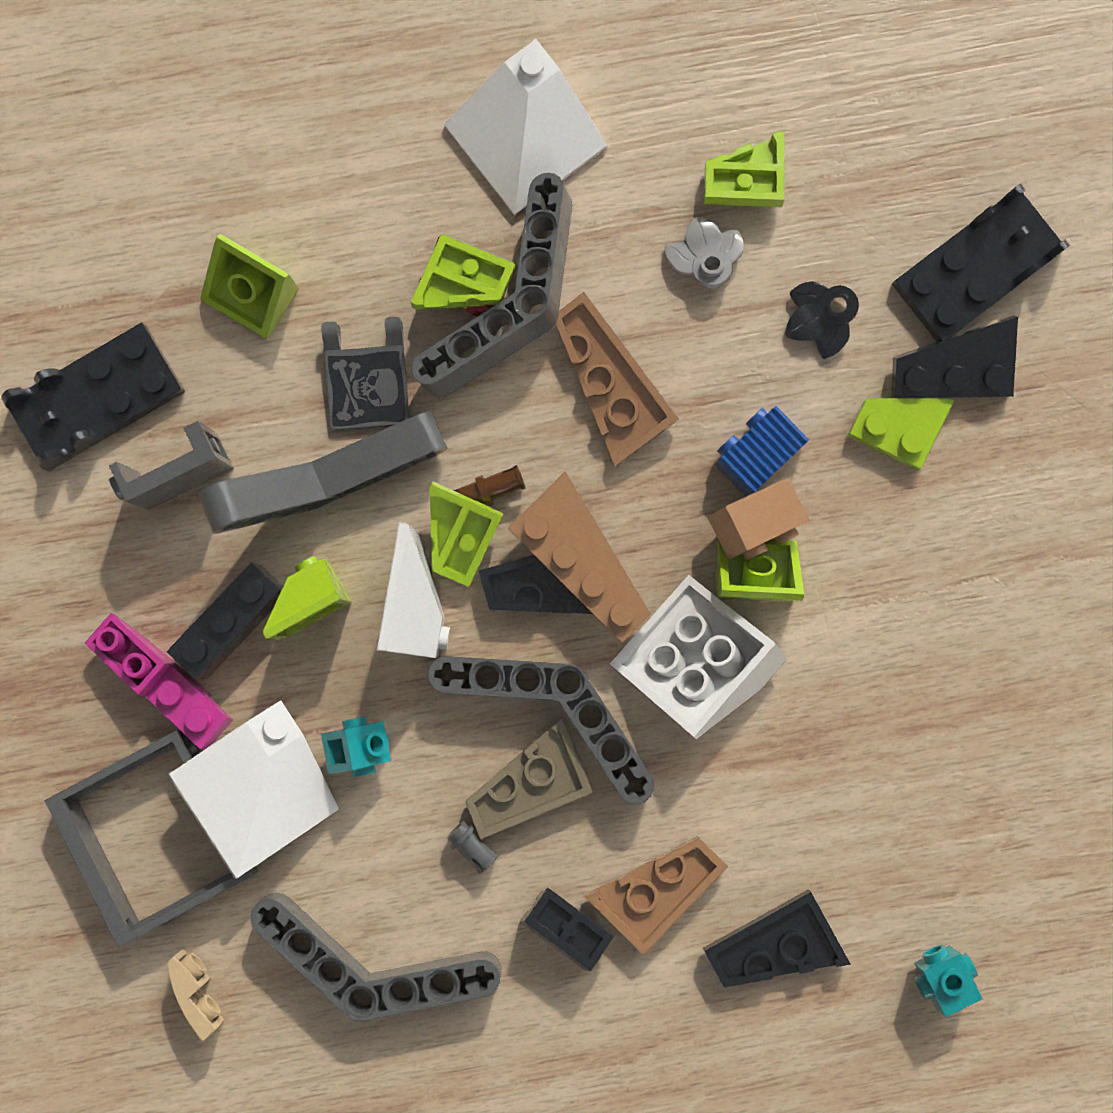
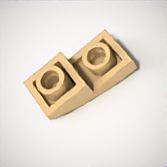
M183 948L167 962L169 977L184 1016L196 1034L204 1041L220 1026L224 1019L220 1015L221 1009L217 1002L207 994L203 996L198 990L210 979L205 973L207 971L205 964L196 954H188Z

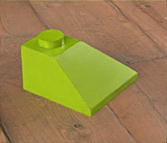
M313 556L294 567L296 573L287 577L263 630L266 639L283 640L352 602L329 560L322 558L318 561L317 557Z

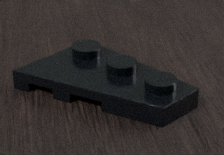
M1010 316L992 325L964 332L965 334L942 342L938 341L894 356L891 396L893 398L1013 397L1018 317Z
M534 555L479 570L489 610L592 614Z
M809 889L703 947L724 988L769 980L775 976L791 973L815 971L814 969L829 966L851 965Z

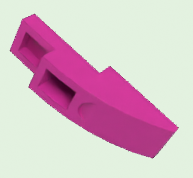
M110 613L85 642L138 695L145 696L199 749L205 750L210 747L233 721L210 698L212 695L203 686L116 614Z

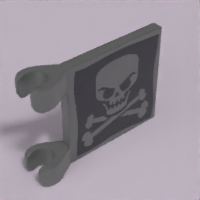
M388 317L385 319L387 346L342 350L340 326L333 321L322 323L321 331L325 352L331 430L393 426L409 419L404 331L400 318Z

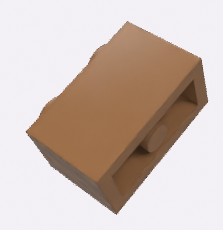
M789 477L731 503L707 517L728 560L742 553L746 560L753 558L768 550L765 542L774 539L777 545L799 535L796 527L810 521Z

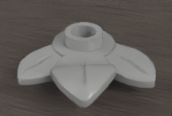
M695 217L687 227L686 242L666 245L665 256L677 273L692 275L701 286L707 289H717L730 279L732 264L742 256L744 248L743 238L739 230H729L721 234L713 221L703 217ZM717 265L719 266V268L716 270H708L706 266Z

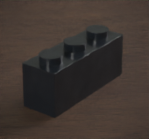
M251 562L166 652L195 680L208 679L273 610L283 585L262 565Z

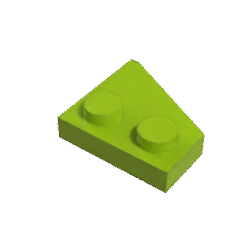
M785 131L773 133L771 139L755 146L749 143L737 148L732 154H722L706 161L704 168V204L758 207L783 206L785 200Z
M441 234L410 302L411 307L416 310L496 305L502 301L516 270V264Z
M432 481L429 487L432 571L469 587L503 517V513Z

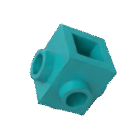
M366 716L342 721L343 729L321 733L328 774L351 771L352 777L376 773L375 765L391 761L389 739L385 731L384 721L367 724Z
M937 945L923 952V958L914 962L919 976L915 977L914 980L925 1001L931 999L935 1008L945 1017L983 1000L973 979L978 976V972L967 953L961 955L960 952L950 945L947 947Z

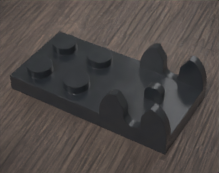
M1021 183L994 206H989L965 228L892 283V286L936 342L949 339L1070 246L1066 239L1064 241L1059 239L1024 195L1026 189Z
M141 322L60 370L49 368L36 372L34 376L36 384L26 389L20 387L7 389L1 395V399L6 408L11 412L33 450L40 467L50 472L183 394L185 390L147 325Z

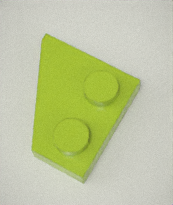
M867 398L863 401L847 436L918 471L922 468L954 401L949 398Z

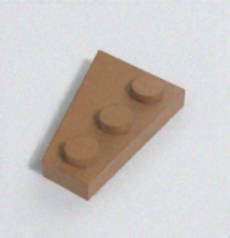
M696 836L585 894V898L644 955L728 866Z

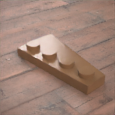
M566 472L508 527L512 534L621 643L651 615Z

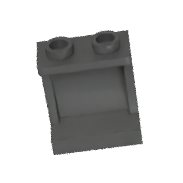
M196 421L183 428L194 449L193 451L142 476L139 471L119 462L109 465L113 477L109 478V482L120 500L125 499L128 503L150 510L234 467L218 434L201 422Z

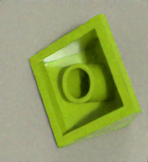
M219 234L214 242L200 300L267 339L272 334L299 288L289 274Z
M717 539L715 596L719 599L802 601L804 599V588L797 541L788 540L777 545L775 540H769L765 542L768 550L753 558L746 560L742 553L728 560Z

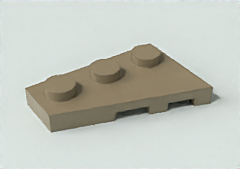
M563 717L465 801L480 839L593 793Z

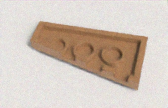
M585 292L559 310L556 326L606 443L613 464L617 467L677 422L679 418Z

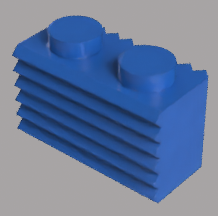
M777 406L773 407L768 413L762 407L746 422V426L750 430L740 440L733 435L717 450L722 457L715 463V466L745 497L753 494L809 441Z

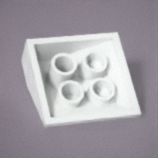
M537 39L506 60L444 123V127L514 217L526 209L529 187L535 177L549 172L556 174L564 181L607 148L605 140L562 71Z
M399 522L377 650L439 658L440 650L447 651L450 627L444 626L445 616L420 534L409 524Z
M688 575L613 659L610 665L697 739L761 690L787 659L776 643Z
M282 701L245 722L168 774L235 879L339 810L303 733Z

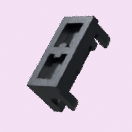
M548 887L545 891L540 892L532 908L519 921L587 971H592L614 938L612 934Z

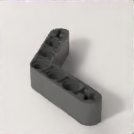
M542 173L535 177L530 184L515 293L426 349L415 358L412 365L413 376L431 395L435 397L450 395L551 330L556 324L559 314L572 215V200L561 178L556 174ZM546 231H553L547 238L539 239ZM548 267L543 275L534 276L539 269ZM543 304V307L539 312H537L536 314H529L530 310L534 306ZM509 326L508 331L504 335L496 336L497 331L501 327ZM475 347L471 356L462 358L467 349ZM453 361L455 365L451 366L449 362Z
M429 411L406 419L312 462L224 480L202 489L197 493V496L213 534H219L318 509L440 455L447 450V446L432 412Z
M453 656L440 657L431 664L428 671L429 682L439 692L558 700L620 796L631 804L643 803L651 797L654 790V781L651 774L579 667L561 663ZM446 663H451L453 671L465 672V663H471L472 667L469 673L471 688L463 687L466 679H453L450 681V686H446L444 679L438 678V670L445 669ZM485 665L493 666L499 673V681L493 688H483L477 681V673ZM524 668H532L539 674V685L532 691L522 690L517 684V674ZM566 670L575 672L580 679L578 689L570 694L561 692L556 685L558 675ZM588 704L598 706L602 713L600 722L593 727H586L579 721L580 710ZM609 739L620 740L624 746L622 756L614 761L605 759L601 754L603 743ZM631 758L635 760V763L628 765L633 775L636 778H641L642 776L645 778L641 782L643 790L637 794L633 789L627 792L624 790L629 783L621 770L616 776L612 773V770L624 767Z
M277 892L268 894L251 911L250 920L255 931L337 1008L355 1021H365L486 997L493 994L500 983L501 963L494 954L488 951L370 973L285 894ZM276 907L279 913L276 919L271 922L266 916L270 909ZM292 921L294 925L283 935L280 931ZM304 933L308 935L312 942L311 950L303 951L298 949L294 944V934ZM326 961L338 963L342 969V976L339 978L327 976L323 970V963ZM478 966H484V970L490 973L488 981L482 982L480 975H475ZM460 969H464V977H467L465 987L461 986L462 972ZM438 973H445L452 978L454 985L448 990L437 989L432 982V977ZM397 981L407 982L412 987L413 995L408 998L398 997L394 993L392 985ZM357 989L368 991L372 996V1004L367 1006L357 1004L353 999V991Z

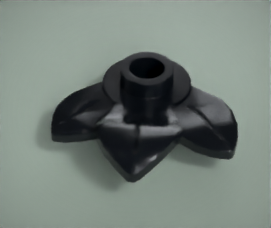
M815 281L804 282L790 291L791 299L799 308L789 318L786 326V337L797 341H812L816 339L821 357L823 359L830 358L837 354L850 338L849 322L855 318L859 309L857 295L850 288L841 285L827 288ZM836 298H842L846 301V309L841 313H835L831 309V303Z

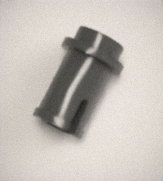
M462 821L447 836V839L451 842L449 847L452 850L456 848L481 874L496 860L498 854L493 852L473 831L475 829L473 824L468 826L465 821Z

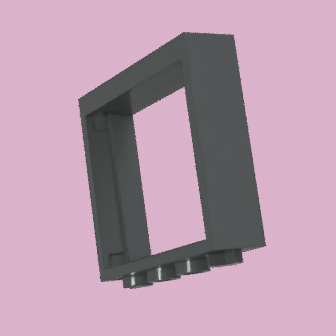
M181 730L172 732L44 800L118 947L250 878L259 871L257 866H255L237 879L230 872L140 921L138 920L78 799L176 748L183 764L201 753L203 750L199 749Z

